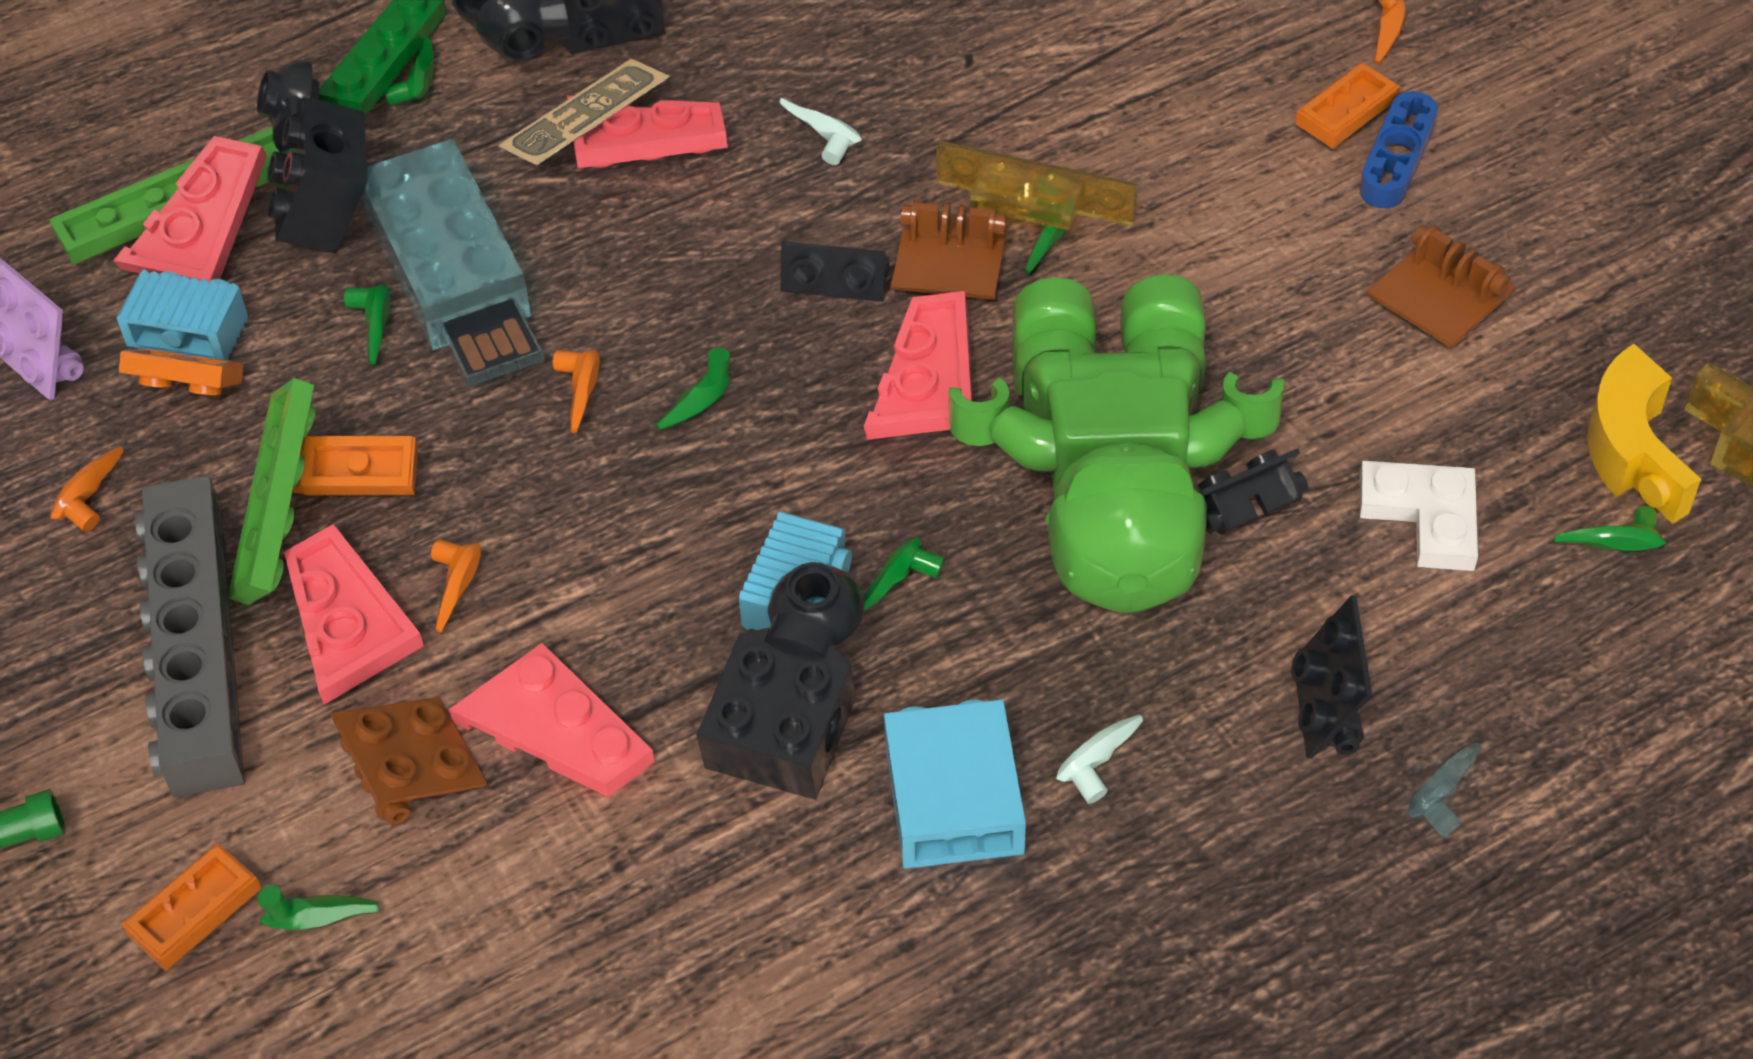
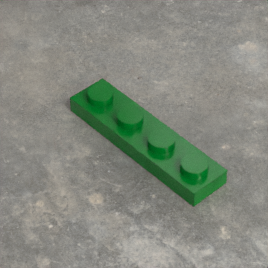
M392 0L322 84L319 91V100L364 111L365 118L419 50L424 37H429L446 16L444 0Z

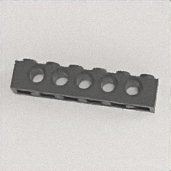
M210 475L142 487L143 510L135 512V526L141 545L145 544L146 554L137 556V565L141 584L144 589L148 588L149 599L140 600V613L146 634L151 633L152 645L143 646L145 671L148 679L154 680V692L146 693L145 695L149 723L152 728H157V740L148 743L152 772L155 777L164 776L173 798L243 785L245 780L230 601L227 599L229 589L223 518L218 497Z

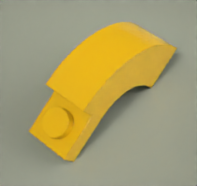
M1632 344L1612 361L1602 377L1588 425L1589 453L1598 475L1616 497L1634 487L1650 507L1656 508L1673 524L1690 513L1701 478L1672 453L1652 432L1648 421L1661 414L1672 377L1640 348Z

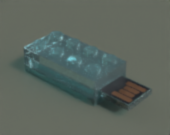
M453 138L368 166V184L362 195L366 214L432 351L449 346L468 387L543 361V352L525 319L531 317L524 274Z

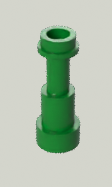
M52 789L26 796L24 804L0 811V849L36 837L39 842H43L66 833L62 812Z

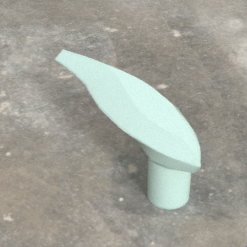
M780 99L779 103L790 113L811 126L823 138L828 140L821 154L825 162L831 165H838L848 146H852L862 140L857 131L843 121L806 109L786 99Z
M1136 715L1116 722L1094 735L1066 759L1059 768L1056 779L1063 782L1073 781L1088 804L1101 799L1108 790L1094 768L1108 761L1113 751L1135 732L1143 722L1142 715Z

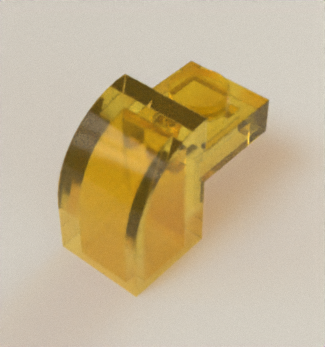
M1707 362L1695 377L1684 411L1721 431L1710 464L1753 488V387L1736 376Z

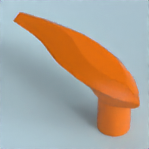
M1378 0L1382 6V17L1377 33L1378 44L1373 61L1374 64L1381 63L1402 30L1406 14L1404 0Z
M596 349L582 353L557 350L553 356V368L555 371L573 373L570 431L576 434L588 398L597 381L600 357Z
M119 446L81 468L58 494L51 510L50 518L61 519L67 517L83 532L93 530L98 525L100 516L85 502L97 492L101 481L112 470L123 454V448Z
M437 540L432 546V560L449 565L446 587L440 602L435 631L439 634L442 632L455 605L475 575L481 556L479 543L462 546L444 540Z

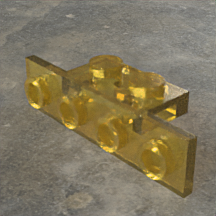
M939 141L937 183L972 191L971 208L990 210L991 208H997V214H1007V217L1066 230L1071 229L1076 214L1129 226L1134 224L1138 183L944 141Z

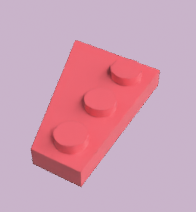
M661 100L651 108L633 107L628 104L575 139L574 146L578 168L591 166L602 168L613 163L641 159L652 161L663 156L691 152L702 154L712 149L727 148V138L720 103Z
M213 136L176 182L178 190L162 210L158 212L154 209L143 223V226L146 228L130 249L125 246L114 259L117 266L121 270L140 273L145 269L149 273L155 271L158 274L170 271L180 276L184 275L188 279L195 277L199 281L203 278L208 282L212 279H220L267 157L262 146Z
M965 291L912 297L894 344L895 355L888 373H883L878 386L879 398L873 412L869 411L864 424L867 440L950 430L949 387L962 388V395L966 399L973 401L968 309Z
M334 524L284 551L323 705L424 647L420 632Z
M543 643L449 709L451 719L455 724L469 731L472 727H475L494 736L497 744L513 752H516L519 748L547 762L549 769L607 797H610L655 763L653 750Z

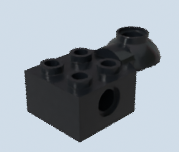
M488 0L483 4L476 20V30L481 40L495 52L516 61H526L534 58L542 51L544 44L556 41L568 52L575 54L665 34L661 0Z
M302 59L285 65L279 71L267 69L262 77L258 91L257 113L268 116L272 124V139L278 149V152L274 151L271 155L267 172L268 181L274 182V189L268 205V217L275 219V241L336 254L368 184L364 111L320 101V84L318 80L312 79V63L309 59Z
M809 562L795 567L780 578L770 593L767 613L771 626L738 635L696 735L705 769L817 800L856 699L851 664L834 648L835 645H838L854 633L862 621L865 603L860 587L845 571L830 564ZM813 597L825 598L822 601L816 603L805 602L807 599Z

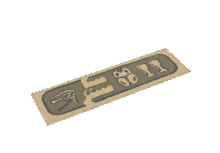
M631 58L498 146L538 165L670 76Z

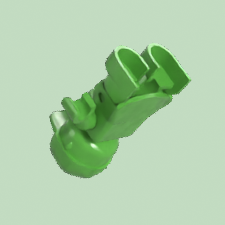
M1163 274L1147 277L1135 283L1125 293L1121 305L1120 328L1124 352L1095 353L1096 320L1094 303L1090 292L1082 284L1071 279L1052 277L1037 280L1023 288L1016 296L1013 305L1012 369L1014 393L1024 396L1023 409L1018 406H1010V392L1007 384L1001 378H998L991 384V400L984 402L968 400L962 395V388L949 387L948 405L951 434L957 440L967 445L985 446L996 443L1023 468L1038 472H1051L1055 495L1052 507L1046 515L1049 549L1060 582L1073 595L1096 606L1125 614L1141 612L1164 604L1189 590L1200 572L1206 541L1207 506L1202 494L1195 489L1189 469L1205 467L1220 461L1240 437L1257 439L1273 433L1280 424L1285 381L1283 378L1271 380L1269 390L1263 394H1245L1238 391L1239 377L1229 371L1223 382L1222 400H1218L1194 414L1197 409L1198 392L1203 387L1207 362L1204 351L1206 323L1200 290L1193 282L1181 276Z

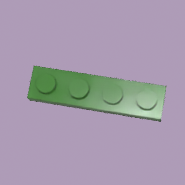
M293 378L271 394L227 599L250 605L274 591L280 582L284 566L283 560L279 559L282 539L289 533L294 520V509L289 507L293 488L301 479L305 466V458L300 456L303 438L310 431L315 418V407L310 405L314 389L313 384Z

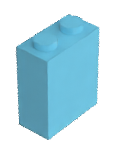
M974 699L964 701L958 705L934 708L914 706L902 709L899 712L884 713L885 749L903 869L1024 855L1026 822L1004 701L994 700L985 702Z

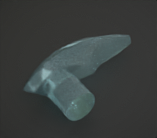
M1474 743L1452 756L1410 801L1408 816L1414 818L1424 816L1442 838L1453 833L1462 822L1443 800L1456 791L1459 780L1466 774L1481 750V744Z

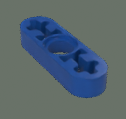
M1409 91L1398 95L1393 100L1363 167L1359 191L1366 203L1378 208H1391L1399 205L1404 200L1435 127L1438 106L1429 95L1422 92ZM1410 115H1416L1413 127L1405 125ZM1391 144H1401L1410 148L1411 152L1395 154L1386 147ZM1385 171L1393 174L1392 180H1389L1387 185L1381 184Z

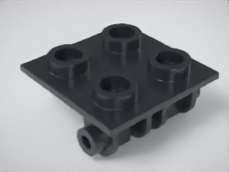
M1351 595L1332 616L1327 618L1321 629L1303 648L1297 651L1293 658L1291 675L1297 687L1300 708L1298 725L1301 732H1303L1306 758L1312 759L1325 745L1335 746L1336 752L1340 754H1352L1359 750V743L1364 739L1360 713L1358 711L1372 697L1357 596Z

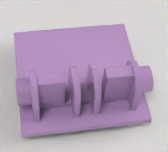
M0 258V358L48 400H54L57 382L64 380L74 381L82 375L84 370L82 358L76 351L63 345L60 339L63 310Z

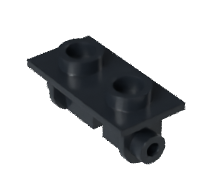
M782 241L780 291L883 301L885 277L887 278L889 274L890 257L886 256V251Z
M1298 448L1281 456L1278 455L1275 449L1267 451L1245 464L1248 469L1247 471L1231 477L1228 470H1224L1198 484L1199 493L1204 497L1207 506L1206 531L1209 534L1217 531L1223 535L1234 528L1255 520L1258 515L1250 501L1253 497L1256 498L1264 515L1300 501L1302 493L1308 491V483L1300 471L1293 472L1289 465L1300 454Z

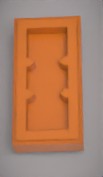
M1361 62L1296 111L1295 124L1333 149L1389 107L1399 95L1400 86Z
M217 843L124 921L121 926L125 934L164 971H167L262 888L258 878Z

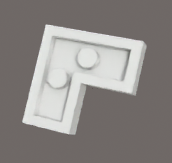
M1362 461L1360 470V518L1416 522L1417 567L1475 571L1478 559L1475 468Z

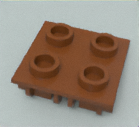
M914 200L913 205L903 204L901 225L904 226L891 289L932 294L965 291L966 297L995 300L1008 229L1007 214H997V208H991V210L970 208L969 217H967L966 205H960L957 216L951 215V204L949 203L944 204L942 214H939V204L920 203L919 200Z
M1421 225L1414 232L1411 242L1417 247L1369 288L1366 295L1452 349L1516 290V286L1510 283V277L1505 275L1504 267L1492 264L1479 256V252L1474 249H1470L1465 253L1466 244L1461 241L1456 242L1452 246L1453 239L1440 232V228L1435 225L1429 228Z
M440 697L332 713L331 717L342 737L340 745L343 751L350 754L355 762L354 772L361 779L364 791L372 794L376 802L375 812L377 816L382 820H387L391 825L400 824L409 817L410 810L408 808L413 799L482 788L487 785L483 774Z

